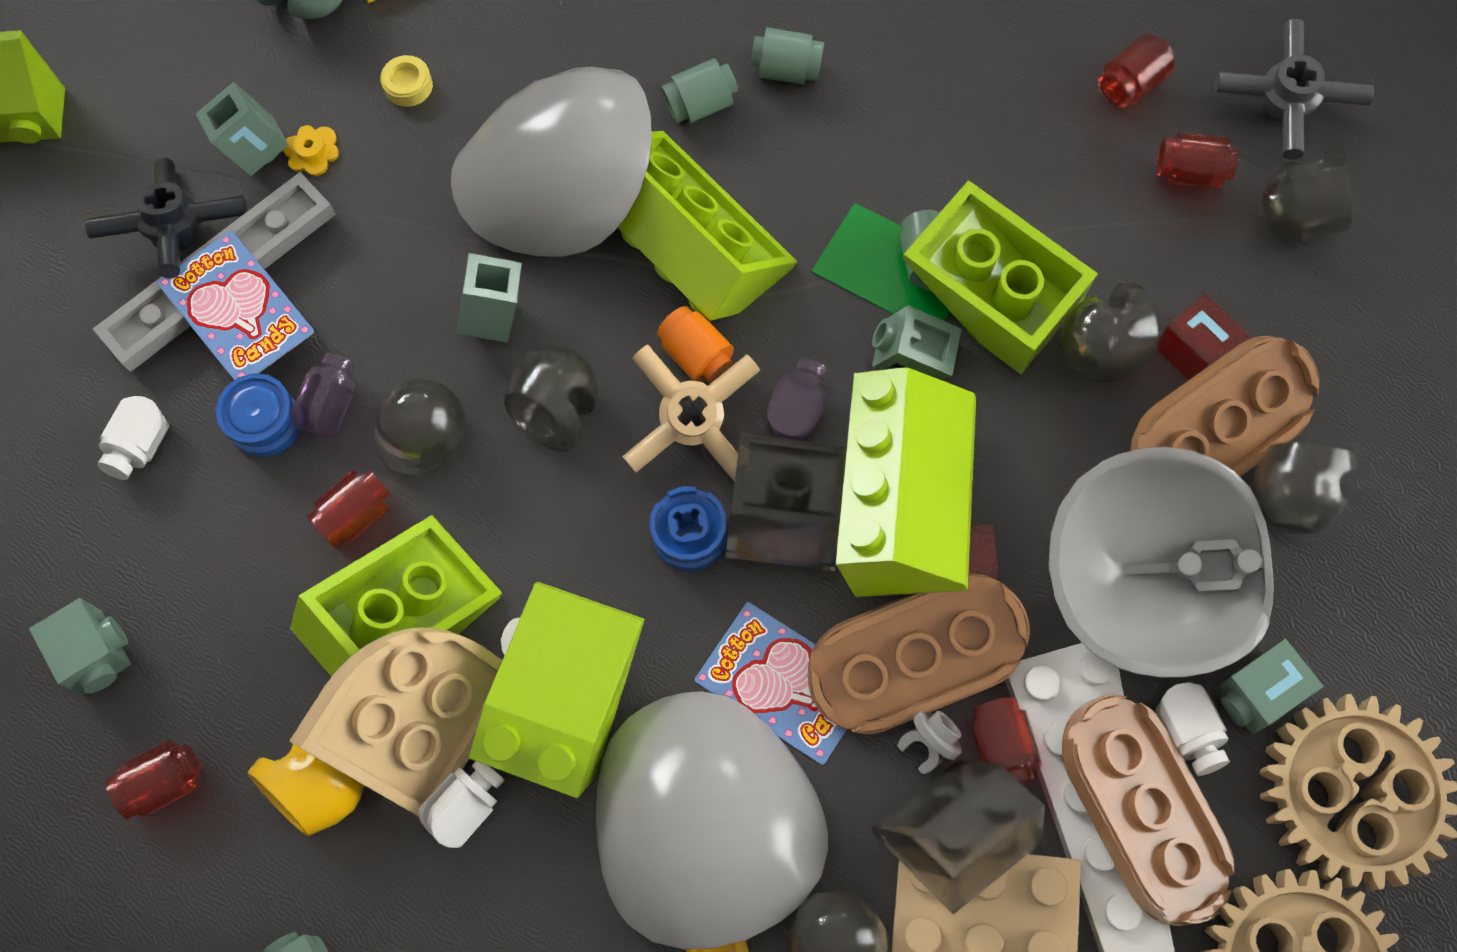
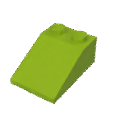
M969 180L907 249L902 258L979 344L1021 375L1081 304L1098 275L1097 272Z
M431 515L300 594L297 599L290 629L332 677L342 664L357 651L390 633L409 628L427 627L448 630L459 634L500 599L502 592Z
M536 582L484 703L468 758L578 798L597 776L645 619L550 585Z

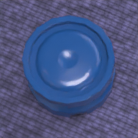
M252 373L238 377L228 384L218 397L215 413L219 427L239 450L250 456L266 458L280 454L293 444L300 433L302 415L299 405L279 380L267 374Z
M681 486L668 491L666 497L659 503L656 502L650 515V533L658 556L668 566L680 571H699L711 566L722 556L727 545V518L721 502L711 492L709 494L696 489V486Z

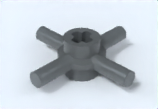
M1290 19L1283 24V61L1274 65L1267 72L1266 76L1218 72L1214 85L1215 92L1263 96V105L1267 113L1273 118L1283 121V157L1290 160L1299 159L1304 156V116L1316 110L1321 101L1370 105L1374 95L1373 85L1324 81L1325 72L1321 64L1314 58L1304 55V22L1300 19Z

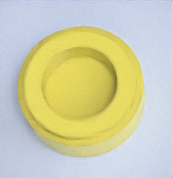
M404 55L390 60L384 66L380 76L387 98L392 103L402 107H412L422 103L428 98L433 87L427 65L415 56Z

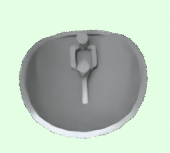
M577 67L534 81L505 100L456 156L451 173L453 198L460 215L472 230L490 243L512 252L544 257H565L582 253L602 243L624 220L636 200L649 164L652 141L651 113L646 95L637 79L622 70Z
M1171 447L1141 448L1115 455L1096 465L1077 479L1060 504L1051 531L1049 571L1055 600L1067 626L1094 655L1117 668L1136 674L1156 677H1188L1210 673L1233 664L1249 654L1263 639L1269 626L1273 606L1274 581L1270 540L1266 521L1256 497L1250 487L1235 471L1213 458L1192 450Z
M703 691L680 693L661 698L641 708L627 718L610 739L602 758L597 784V848L608 894L618 913L630 927L654 943L684 950L716 948L750 939L780 923L803 904L822 876L828 853V830L825 814L817 793L803 768L787 746L756 714L728 696Z

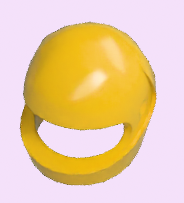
M293 744L290 752L282 759L273 761L267 758H258L247 772L251 781L271 804L307 837L339 823L352 813L360 801L365 787L362 783Z

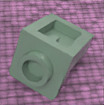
M908 305L890 317L883 319L878 324L872 339V346L876 348L872 366L884 370L898 363L943 381L953 375L961 328Z

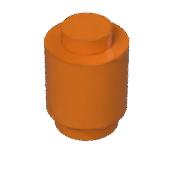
M687 306L680 307L669 314L657 330V336L662 340V349L692 381L701 383L708 381L711 384L733 365V361L730 358L733 355L734 347L699 311L692 312Z

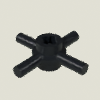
M160 158L154 163L155 183L142 189L136 197L138 208L136 211L85 218L84 222L89 239L139 232L145 238L150 239L153 246L157 248L159 275L171 279L180 274L179 250L187 247L194 241L197 235L196 224L198 222L242 216L247 212L243 195L194 202L190 197L184 195L182 189L176 185L175 163L171 159Z

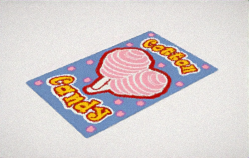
M229 230L181 264L180 274L177 277L171 279L163 277L157 281L159 287L234 380L252 373H260L314 333L313 328L232 230Z
M747 602L695 677V682L713 694L728 696L746 706L763 720L778 737L821 765L825 764L847 730L826 719L812 700L807 673L809 659L815 644L755 605Z

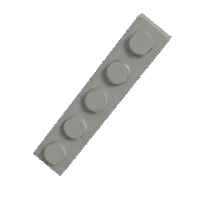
M299 172L181 261L180 265L229 230H232L263 269H266L336 214L331 204ZM160 277L93 328L94 332L129 372L133 371L191 326L157 284V281L163 277Z

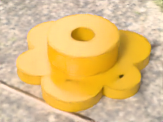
M302 126L297 132L298 136H291L286 139L289 145L283 149V152L289 158L288 165L292 171L301 172L305 169L306 173L311 176H320L327 171L328 162H333L339 157V150L335 146L336 134L329 127H319L314 130L312 126Z

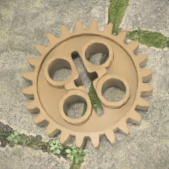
M1346 694L1337 699L1336 708L1328 698L1322 699L1314 704V713L1305 707L1293 714L1297 726L1286 723L1276 730L1286 744L1275 742L1265 749V752L1275 759L1278 764L1268 765L1260 769L1259 774L1275 782V788L1261 793L1260 799L1277 803L1279 811L1271 814L1266 821L1268 824L1285 823L1288 831L1281 837L1278 843L1280 846H1286L1298 842L1302 847L1296 861L1299 866L1309 864L1317 859L1320 861L1318 868L1319 879H1331L1340 870L1343 888L1358 887L1363 878L1368 891L1384 889L1385 878L1392 887L1409 884L1408 873L1414 877L1429 874L1430 870L1425 858L1431 861L1445 859L1447 854L1436 840L1446 841L1457 838V831L1444 822L1445 818L1457 816V805L1447 801V794L1457 791V782L1444 780L1442 772L1449 769L1455 763L1453 759H1435L1432 752L1441 742L1439 737L1422 741L1417 736L1422 727L1423 720L1417 718L1403 725L1400 723V705L1395 704L1387 708L1382 714H1379L1377 697L1371 696L1363 700L1360 706L1357 707L1352 694ZM1345 736L1352 738L1359 744L1362 750L1361 763L1351 760L1346 754L1343 747ZM1385 752H1388L1392 757L1391 762L1383 771L1374 776L1361 791L1360 795L1365 801L1348 807L1342 814L1343 816L1340 818L1335 832L1328 829L1330 819L1335 813L1342 810L1358 793L1359 786L1355 782L1371 776L1381 763ZM1395 776L1404 780L1409 787L1411 794L1408 804L1401 801L1395 795L1393 789V779ZM1310 779H1315L1325 787L1328 794L1326 807L1319 806L1310 798L1308 792ZM1360 819L1368 822L1375 831L1376 844L1373 849L1364 845L1359 838L1357 825Z
M1291 869L1277 872L1276 886L1266 874L1253 878L1256 894L1245 886L1232 890L1239 908L1228 903H1224L1220 907L1222 911L1219 915L1227 924L1225 926H1207L1205 932L1211 938L1219 942L1218 949L1201 952H1260L1256 944V935L1262 926L1267 927L1275 934L1278 941L1277 952H1326L1320 946L1317 938V930L1323 921L1330 924L1337 934L1338 944L1334 952H1388L1387 948L1394 945L1400 938L1398 934L1380 935L1376 930V927L1385 915L1382 910L1365 914L1360 911L1365 898V894L1362 891L1350 893L1342 898V879H1328L1320 889L1317 871L1302 872L1297 883Z

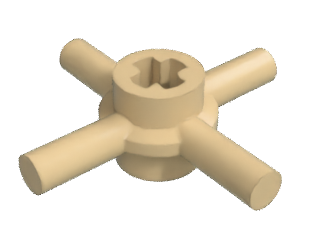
M648 344L640 349L632 359L663 395L659 408L661 425L622 456L623 459L637 473L674 441L686 446L703 444L730 478L736 482L751 468L719 431L724 418L722 402L760 371L757 364L746 354L710 385L698 381L680 383ZM688 401L692 406L696 401L704 407L700 415L703 424L695 427L692 421L687 426L679 421L683 411L680 403Z

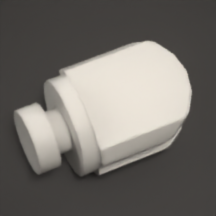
M133 396L124 398L119 403L100 436L101 442L98 445L104 454L97 466L106 474L117 479L127 480L133 468H143L147 461H151L169 428V423L152 400L146 397Z
M1193 683L1176 684L1168 689L1155 709V713L1165 724L1184 761L1196 759L1192 763V767L1197 776L1210 774L1226 766L1230 761L1225 751H1218L1217 749L1228 742V737L1225 733L1227 729L1207 691L1201 685Z
M476 761L472 765L475 771L471 776L459 767L454 773L451 772L419 807L420 822L439 844L446 847H461L493 811L492 807L497 800L487 791L492 785L498 788L505 779L490 766Z

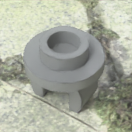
M920 710L914 716L916 728L903 735L897 746L903 751L914 744L915 741L924 743L929 750V757L927 761L921 764L918 770L925 774L940 765L944 757L954 760L962 753V748L958 741L962 735L957 725L943 712L936 711L934 714L931 712L925 714Z

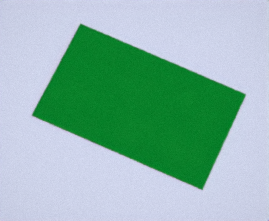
M854 203L811 272L892 314L909 305L945 321L950 311L932 291L924 290L910 283L906 264L902 259L903 253L899 241V234L902 231L901 226Z

